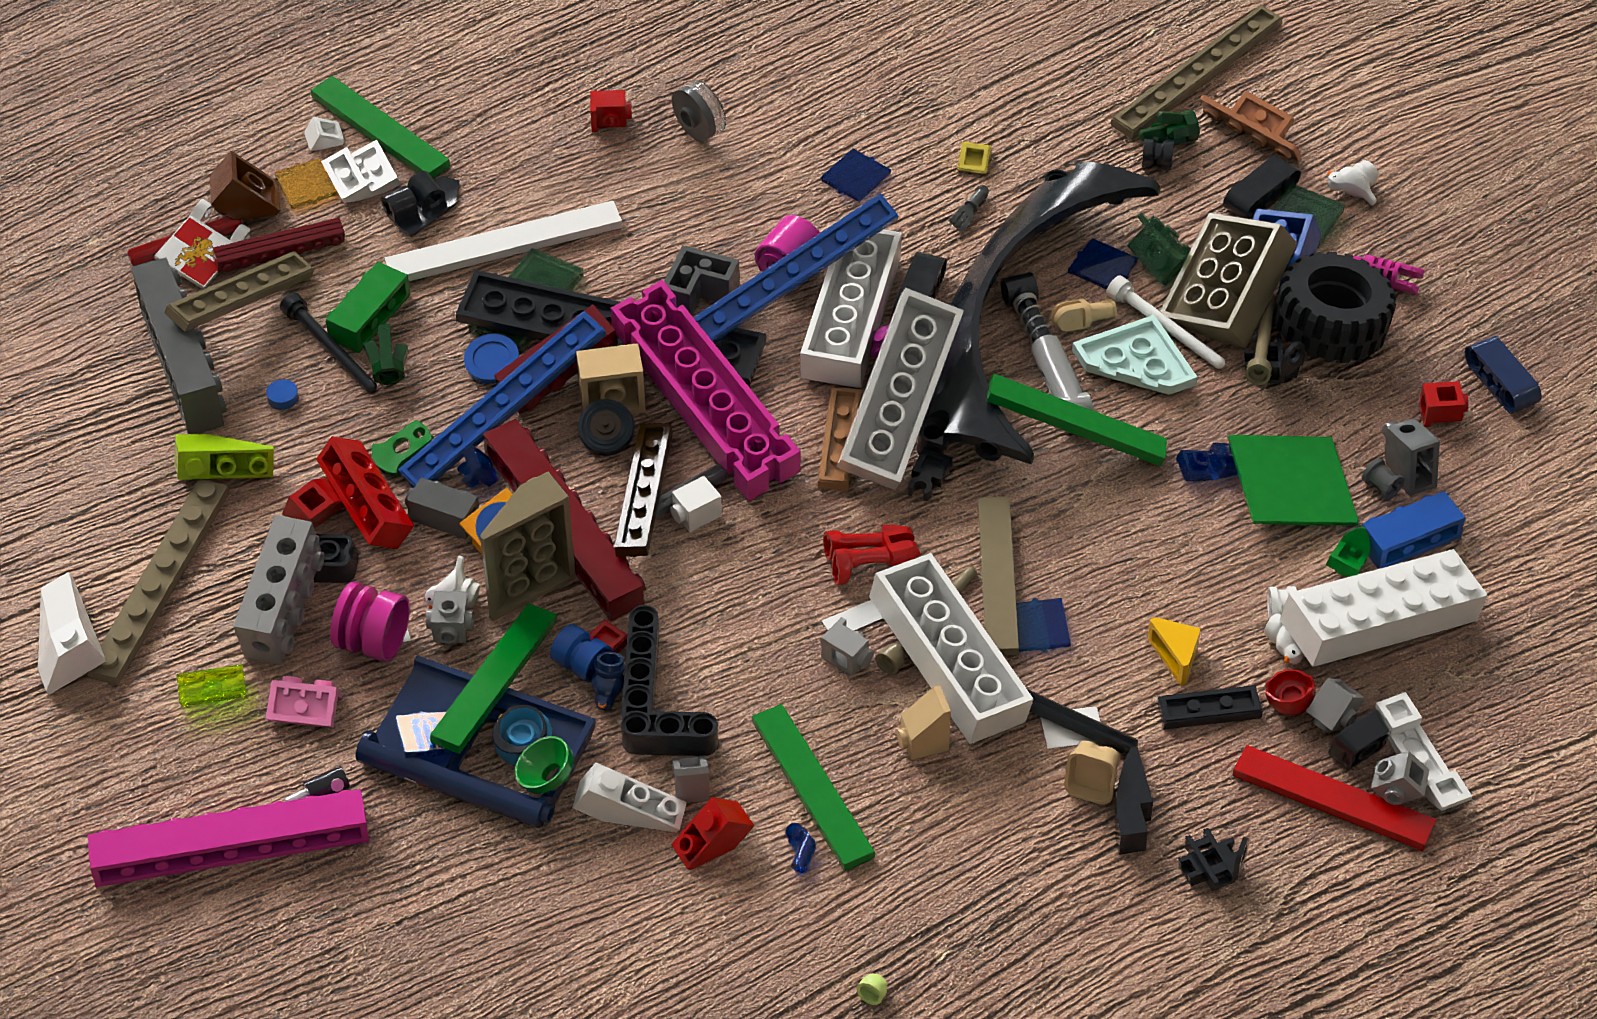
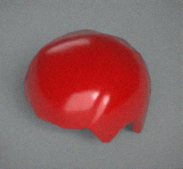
M1286 669L1277 672L1270 680L1266 681L1267 701L1280 714L1293 716L1304 713L1316 696L1313 677L1300 670Z

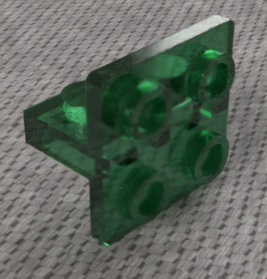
M1140 213L1137 218L1145 226L1127 246L1157 280L1167 286L1180 272L1191 248L1178 240L1179 234L1168 224L1165 226L1154 215L1149 218Z

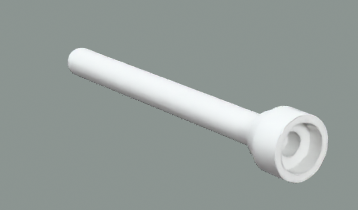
M1119 275L1111 281L1106 294L1114 301L1127 302L1146 317L1155 315L1169 334L1217 369L1225 366L1224 358L1134 293L1131 282Z

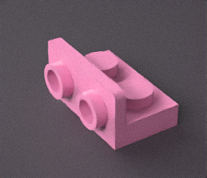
M283 676L282 681H271L265 719L270 722L333 729L337 701L342 699V692L337 687H334L335 683L331 681L315 680L313 685L302 683L301 678Z

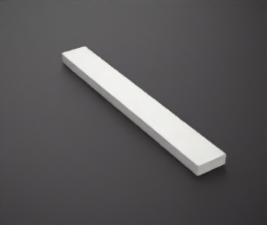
M609 201L385 257L384 260L385 265L408 274V280L413 281L623 228L622 219L614 201Z

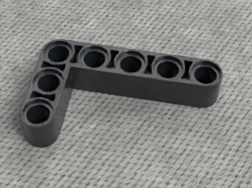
M639 605L633 608L629 614L621 712L623 748L630 754L708 756L713 754L719 746L718 722L715 716L706 712L654 711L660 638L658 612L649 605Z

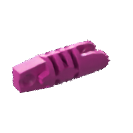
M1365 254V257L1353 255L1354 259H1363L1369 262V266L1372 268L1377 267L1382 271L1383 277L1388 278L1394 290L1412 295L1418 294L1419 286L1400 280L1399 277L1404 275L1421 279L1425 273L1424 269Z

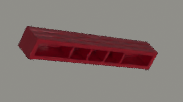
M334 218L213 247V260L218 273L229 272L240 267L246 268L253 264L266 263L269 260L279 258L293 251L300 255L307 251L320 250L331 245H340L345 242V231L340 218Z

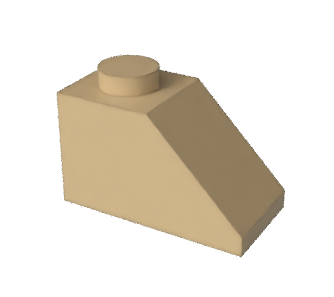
M940 685L934 686L901 714V728L896 731L897 739L901 749H907L911 760L949 751L951 710Z

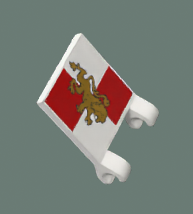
M204 199L197 203L189 217L154 257L156 260L167 257L171 269L177 268L179 275L201 289H205L218 274L213 260V247L250 239V228L243 224L236 228L229 240L202 223L211 213L209 210L211 204Z

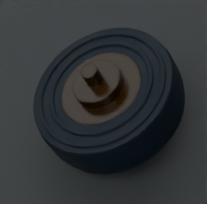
M601 399L592 402L583 410L578 421V432L582 443L587 449L598 455L610 456L620 453L630 444L634 436L635 426L632 414L626 406L616 400Z

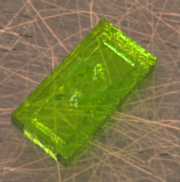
M243 664L177 674L181 707L247 697Z

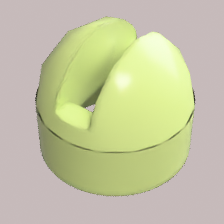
M868 974L857 986V993L866 1003L878 1005L886 996L887 982L880 974Z

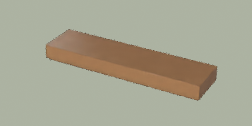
M831 387L818 475L819 489L849 491L851 473L836 467L862 400V389Z

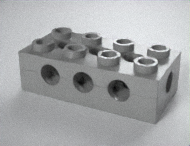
M275 515L233 625L245 658L282 665L286 654H290L293 649L295 628L302 624L304 618L303 607L306 598H311L314 591V576L316 571L322 569L324 563V552H321L319 536L316 535L313 523L310 521Z

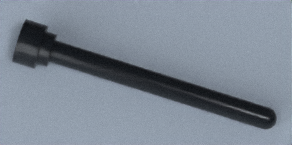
M296 292L285 296L280 303V310L289 319L299 320L367 392H375L377 384L307 312L306 301Z

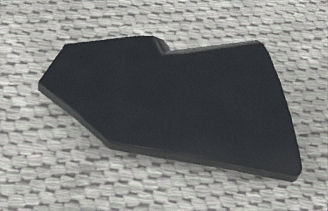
M427 171L417 172L409 179L407 186L405 185L381 197L383 209L390 220L404 234L412 237L456 205L459 180L444 176L434 179Z

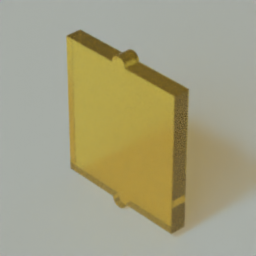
M320 158L302 164L295 163L292 167L274 172L291 209L311 203L315 205L318 201L338 195Z

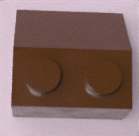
M230 151L210 174L211 205L219 214L228 215L234 220L277 215L281 211L279 182L233 151Z

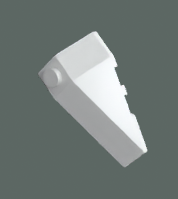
M70 572L65 573L41 588L38 671L45 690L50 695L106 662Z

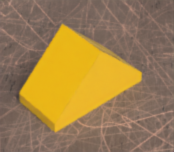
M1154 617L1149 622L1148 641L1180 686L1187 684L1198 650L1201 628Z

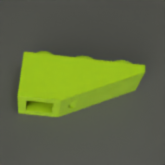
M210 434L175 435L178 480L273 477L274 447Z

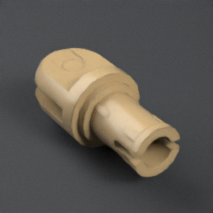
M1077 299L1057 304L1053 308L1050 317L1052 324L1058 330L1070 332L1087 329L1093 321L1116 318L1117 307L1113 299L1089 303L1085 299Z

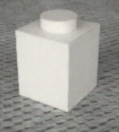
M702 476L672 492L671 514L677 523H682L689 532H692L722 516L721 495L707 478Z

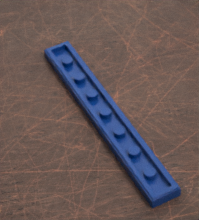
M880 193L693 318L714 343L897 221L899 215Z
M583 311L398 469L399 474L413 488L421 477L437 481L484 440L483 433L501 426L577 360L576 351L588 350L606 336L605 330Z

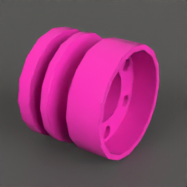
M350 582L339 596L333 612L330 627L331 644L335 648L342 650L347 648L352 653L359 652L362 649L366 657L383 662L391 661L400 649L407 631L410 615L409 599L404 595L387 590L381 591L378 595V591L373 586L365 587L362 583Z

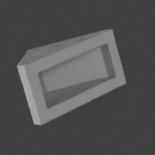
M706 756L672 758L676 798L687 803L709 801V769Z

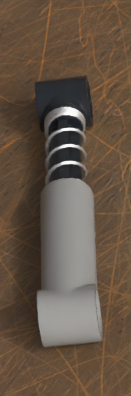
M1027 272L1002 278L1000 288L1006 307H1013L1017 314L1021 316L1020 321L1025 326L1026 334L1030 336L1029 340L1032 344L1031 353L1050 395L1094 411L1091 397L1088 392H1083L1060 340L1056 336L1049 334L1050 326L1045 325V316L1040 314L1041 307L1036 305L1039 292L1033 273Z

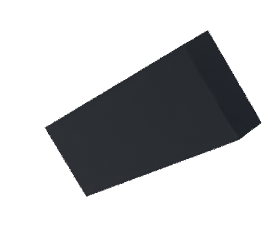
M1256 685L1164 695L1157 698L1163 730L1261 719L1263 712Z

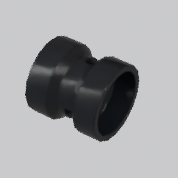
M1144 139L1142 167L1160 166L1162 169L1171 170L1174 141L1165 140L1162 143H1157L1153 139Z

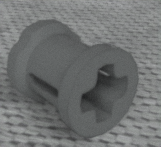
M1380 458L1372 461L1362 475V480L1366 484L1371 483L1379 489L1382 497L1385 499L1393 498L1400 491L1405 481L1401 474L1395 475L1385 466V462Z

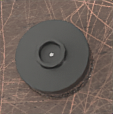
M693 80L673 93L672 106L674 113L682 128L696 141L705 142L725 129L726 115L723 106L713 90L704 82Z

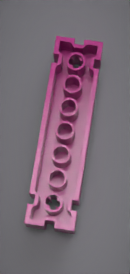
M663 280L642 290V299L635 302L631 296L611 307L612 326L617 336L624 345L638 343L643 369L717 463L721 464L723 469L726 470L727 475L734 472V484L747 501L768 491L769 481L776 479L779 483H782L801 472V451L787 434L779 437L778 422L684 305L677 308L676 295Z

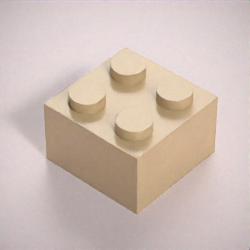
M638 343L576 351L582 410L594 401L612 399L626 406L631 414L646 412L643 368Z

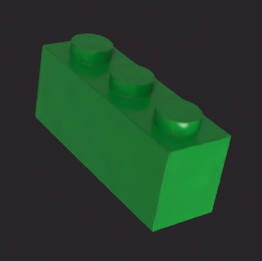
M377 262L370 271L364 273L361 281L346 293L342 302L328 313L326 317L328 334L339 345L360 353L364 348L363 343L370 341L377 334L378 325L385 324L409 298L408 274Z

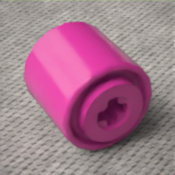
M786 215L756 248L754 256L761 272L818 235L820 233L819 230L802 217Z

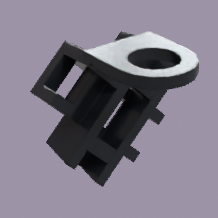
M1276 336V342L1269 343L1268 353L1275 354H1268L1267 360L1272 366L1271 377L1267 383H1283L1284 378H1297L1300 366L1304 363L1305 345L1302 342L1296 341L1292 343L1285 351L1282 350L1281 336ZM1244 350L1245 371L1248 362L1255 358L1256 350Z
M1209 828L1203 829V838L1196 841L1193 840L1191 835L1185 836V849L1188 854L1178 858L1179 868L1191 887L1206 881L1211 891L1235 883V880H1238L1247 855L1249 838L1243 837L1239 850L1234 852L1232 848L1235 841L1232 837L1217 843ZM1204 847L1208 848V850L1202 852L1199 850ZM1224 874L1225 877L1217 879V876Z

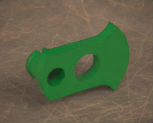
M414 420L387 441L379 444L373 443V460L385 474L400 477L398 469L434 439V436L423 423ZM420 432L423 437L420 438L417 433ZM404 441L410 442V448L407 452L402 454L395 452V448L399 443Z

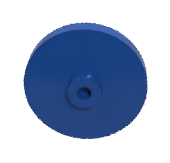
M487 334L478 337L470 343L464 354V364L467 373L474 380L485 384H495L494 375L520 356L516 344L510 338L501 334Z

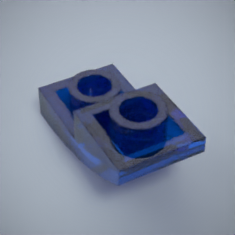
M1213 443L1208 451L1180 450L1176 457L1185 481H1209L1238 475L1229 443Z

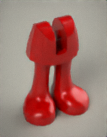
M882 525L880 532L869 534H846L837 530L825 531L823 535L824 553L827 560H832V575L836 585L848 583L852 569L859 565L886 563L888 567H893L921 556L918 545L914 541L913 531L908 526ZM860 547H877L870 549H854Z

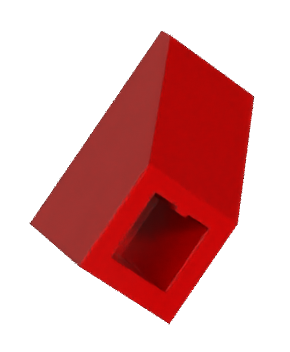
M328 478L312 479L289 496L282 515L310 521L315 529L345 506Z
M711 797L671 845L686 868L693 870L734 850L755 825L738 801Z

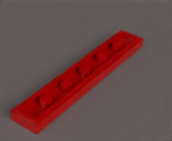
M1249 745L1245 746L1233 769V776L1421 851L1424 850L1437 819L1401 805L1389 804L1384 798Z

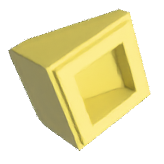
M962 142L957 170L987 175L992 153L991 145Z

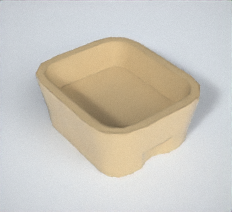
M1080 742L1067 759L1064 780L1065 790L1070 795L1102 805L1110 803L1113 798L1117 777L1119 753L1113 748L1101 747L1093 742Z

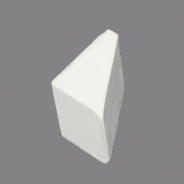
M312 117L305 129V137L311 151L340 146L345 142L339 122Z

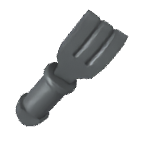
M984 185L978 186L970 199L965 201V205L958 208L948 220L960 233L971 223L974 218L973 212H976L981 202L987 198L989 193L988 187Z

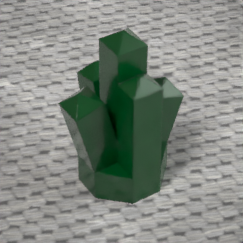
M1192 110L1182 112L1159 111L1157 115L1158 122H1153L1150 128L1141 129L1138 136L1143 142L1144 139H1153L1157 143L1168 140L1174 141V145L1198 140L1200 135L1199 122L1195 112Z
M390 324L378 325L380 352L375 340L363 343L364 350L373 370L374 382L382 385L397 384L405 378L404 365L409 352L408 345L396 344L393 353Z

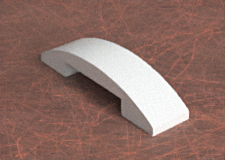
M1404 692L1377 702L1375 707L1380 711L1391 730L1388 739L1395 753L1400 754L1410 751L1430 769L1425 797L1441 811L1470 801L1472 795L1457 771L1453 770L1450 772L1420 726L1422 717L1407 693Z

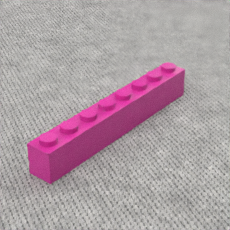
M361 789L343 790L338 793L322 796H308L304 799L286 802L276 801L268 805L250 808L241 807L232 811L205 813L201 816L183 819L174 818L165 822L138 824L129 828L103 830L99 833L87 834L90 869L95 887L369 842Z

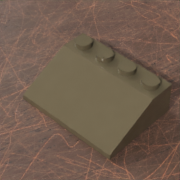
M1209 213L1160 312L1181 327L1222 343L1247 348L1298 243L1281 224Z
M546 472L520 485L480 535L489 617L492 621L576 579L569 496L553 476Z

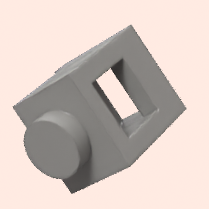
M842 617L821 637V658L852 677L861 667H867L873 658L874 652L869 649V640L859 631L846 627V619Z

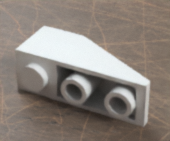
M595 763L580 780L572 808L604 822L677 833L681 827L687 802L599 763Z

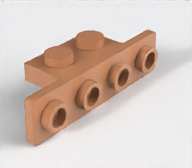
M1246 90L1232 110L1204 94L1200 97L1199 100L1204 108L1203 112L1211 119L1218 120L1220 118L1224 120L1233 131L1239 134L1243 131L1251 135L1250 138L1262 147H1265L1266 144L1274 148V152L1285 160L1292 158L1299 162L1302 156L1298 147L1283 139L1295 121L1293 116Z

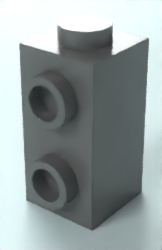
M422 477L414 488L409 489L405 498V505L408 508V515L411 521L463 539H467L468 534L459 523L479 509L478 496L468 491H460L445 486L441 482L431 481Z

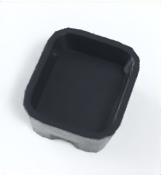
M316 534L319 536L321 552H324V563L322 569L316 571L313 579L314 583H346L354 579L359 556L352 537L345 534Z
M1372 711L1346 727L1334 738L1328 754L1347 770L1352 769L1376 754L1386 745V740L1390 736L1391 730L1380 711Z

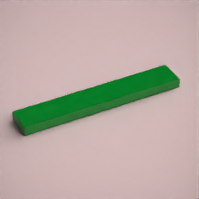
M331 76L311 89L313 99L370 140H377L384 150L416 173L427 171L434 178L450 167L449 158L335 77Z
M994 373L989 381L987 402L1161 466L1165 460L1167 438Z
M529 603L525 606L430 733L431 743L458 754L461 753L557 623V614Z
M779 704L753 715V725L843 870L846 871L874 859V849L784 706Z

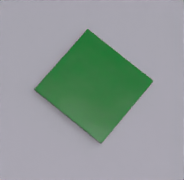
M1228 436L1252 524L1358 526L1359 521L1332 437Z

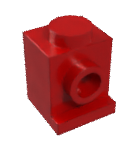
M625 90L590 91L592 132H598V128L627 127V119H632V102H626Z
M1460 381L1422 384L1419 408L1424 427H1431V423L1462 421L1464 412H1468L1469 400L1468 395L1462 393Z

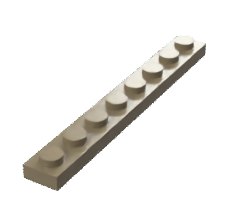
M204 479L197 480L100 646L106 662L87 672L89 678L116 686L119 685L229 495L228 486Z

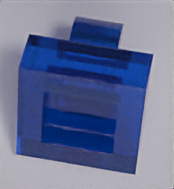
M474 445L462 451L466 461L461 463L457 470L464 476L468 475L462 479L466 486L472 488L481 481L490 487L499 481L490 457Z

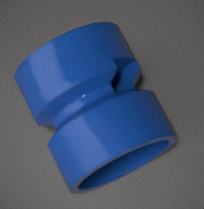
M569 624L555 638L551 646L550 658L565 669H572L576 676L587 683H591L592 675L595 672L594 663L597 661V656L603 652L613 651L609 645L595 637L591 640V635L576 624Z

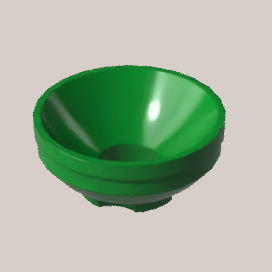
M548 736L538 739L530 744L518 758L515 767L516 780L524 789L534 794L555 791L569 778L574 761L573 753L562 738ZM560 768V771L551 780L546 781L548 774L552 770Z

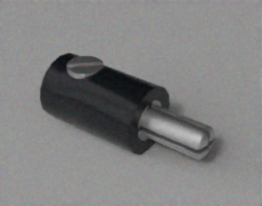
M337 766L302 782L304 789L285 797V802L304 799L308 796L338 793L350 789V784L343 768Z

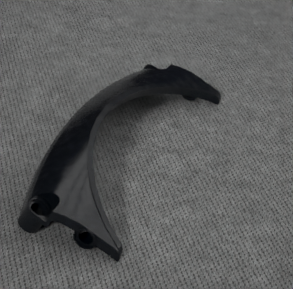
M1078 162L1072 173L1058 169L1051 170L1045 175L1044 181L1000 225L972 264L952 300L951 306L962 309L964 312L917 436L916 451L918 455L921 454L923 448L944 454V450H947L950 442H961L974 445L977 455L988 461H997L1001 455L1032 464L1034 453L1028 442L1012 427L998 405L986 401L989 386L981 363L979 322L990 288L1001 270L1015 253L1033 237L1051 225L1077 212L1100 204L1109 203L1117 205L1121 204L1126 198L1159 196L1161 188L1154 179L1121 167L1094 162Z

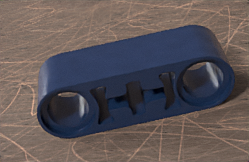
M1491 336L1465 348L1464 354L1468 366L1508 413L1513 414L1541 401L1542 394L1538 383L1497 336Z

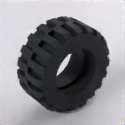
M1330 251L1326 254L1315 252L1309 257L1305 255L1297 259L1283 273L1273 308L1274 322L1278 331H1281L1280 334L1285 341L1292 343L1296 341L1302 342L1305 345V352H1307L1309 357L1314 359L1316 357L1324 358L1326 362L1340 360V363H1349L1352 359L1359 361L1366 358L1367 355L1374 354L1384 344L1396 307V295L1388 278L1383 277L1382 271L1377 267L1372 268L1369 266V262L1363 259H1354L1353 255L1346 253L1345 255H1338L1337 252Z

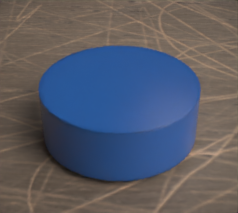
M286 379L272 382L266 390L269 405L279 410L293 407L299 398L295 383Z

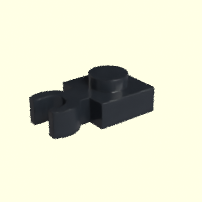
M923 448L912 468V479L908 484V495L912 496L915 490L923 489V500L928 501L932 497V485L941 488L953 466V457Z

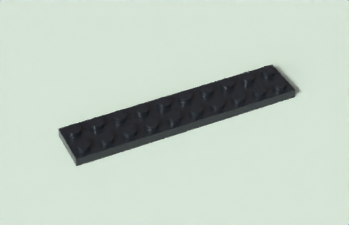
M475 270L456 311V322L544 340L591 305H594L612 325L611 307L617 305L620 301ZM735 328L714 342V344L750 387L766 344V334ZM617 336L618 344L616 346L624 345Z

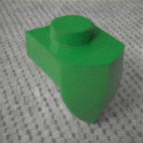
M1359 527L1346 533L1329 556L1326 566L1334 569L1342 576L1351 577L1358 575L1366 564L1371 550V541L1366 528Z

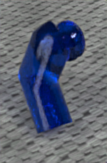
M791 823L785 830L788 842L796 852L791 868L798 873H806L816 850V842L805 827H802L799 823Z

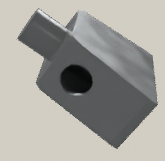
M1409 419L1400 423L1397 421L1386 423L1382 429V434L1386 437L1385 460L1395 475L1401 474L1404 477L1405 481L1402 487L1405 492L1411 496L1437 487L1440 448L1438 438L1416 419Z

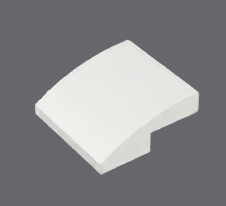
M377 140L352 154L346 147L321 161L344 203L364 200L401 185Z

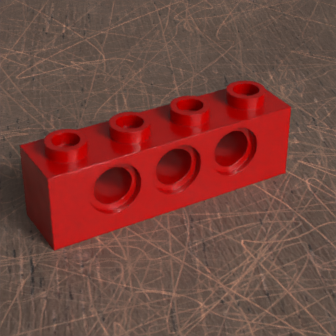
M331 436L316 458V461L368 545L398 549L413 529V523L362 442Z

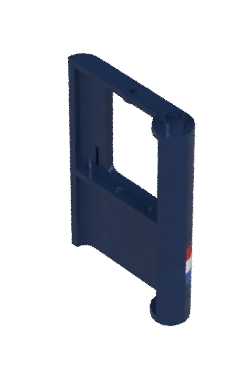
M417 655L410 676L377 732L366 731L361 737L356 749V761L536 828H541L544 823L549 824L555 812V803L568 780L559 786L557 790L546 792L539 798H535L466 773L459 768L486 722L497 723L500 714H503L509 708L516 705H529L541 711L549 719L552 727V736L562 738L571 749L574 761L569 775L570 778L593 735L596 719L508 688L460 754L438 746L440 749H434L436 745L430 742L431 727L429 724H423L429 723L425 719L422 721V728L429 750H422L426 749L421 728L419 725H413L420 724L422 718H413L411 722L418 750L406 751L396 716L447 712L474 676ZM419 715L418 717H426L429 715ZM433 716L426 718L431 723L439 722ZM438 723L432 724L433 729ZM560 768L557 769L554 776L560 771Z

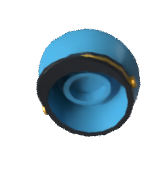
M516 705L509 708L506 712L500 714L493 728L492 738L496 752L505 762L516 766L518 758L530 744L543 737L552 736V727L549 719L535 707Z

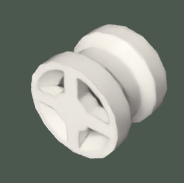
M1288 586L1285 590L1268 587L1267 610L1269 619L1276 613L1282 614L1289 593L1297 591L1295 586Z

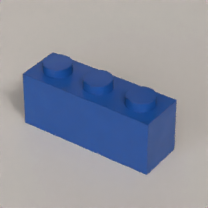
M1443 491L1433 496H1425L1420 501L1408 506H1400L1393 512L1383 516L1370 518L1362 524V527L1366 528L1371 541L1369 558L1377 569H1381L1459 539L1462 535L1465 516L1448 494Z

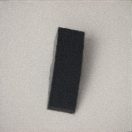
M1138 747L1130 748L1118 782L1114 820L1115 838L1119 855L1146 851L1148 830L1145 822L1151 821L1153 799Z

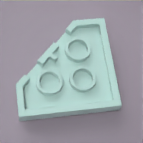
M1155 315L1073 342L1072 351L1086 372L1168 395L1197 385L1198 377Z

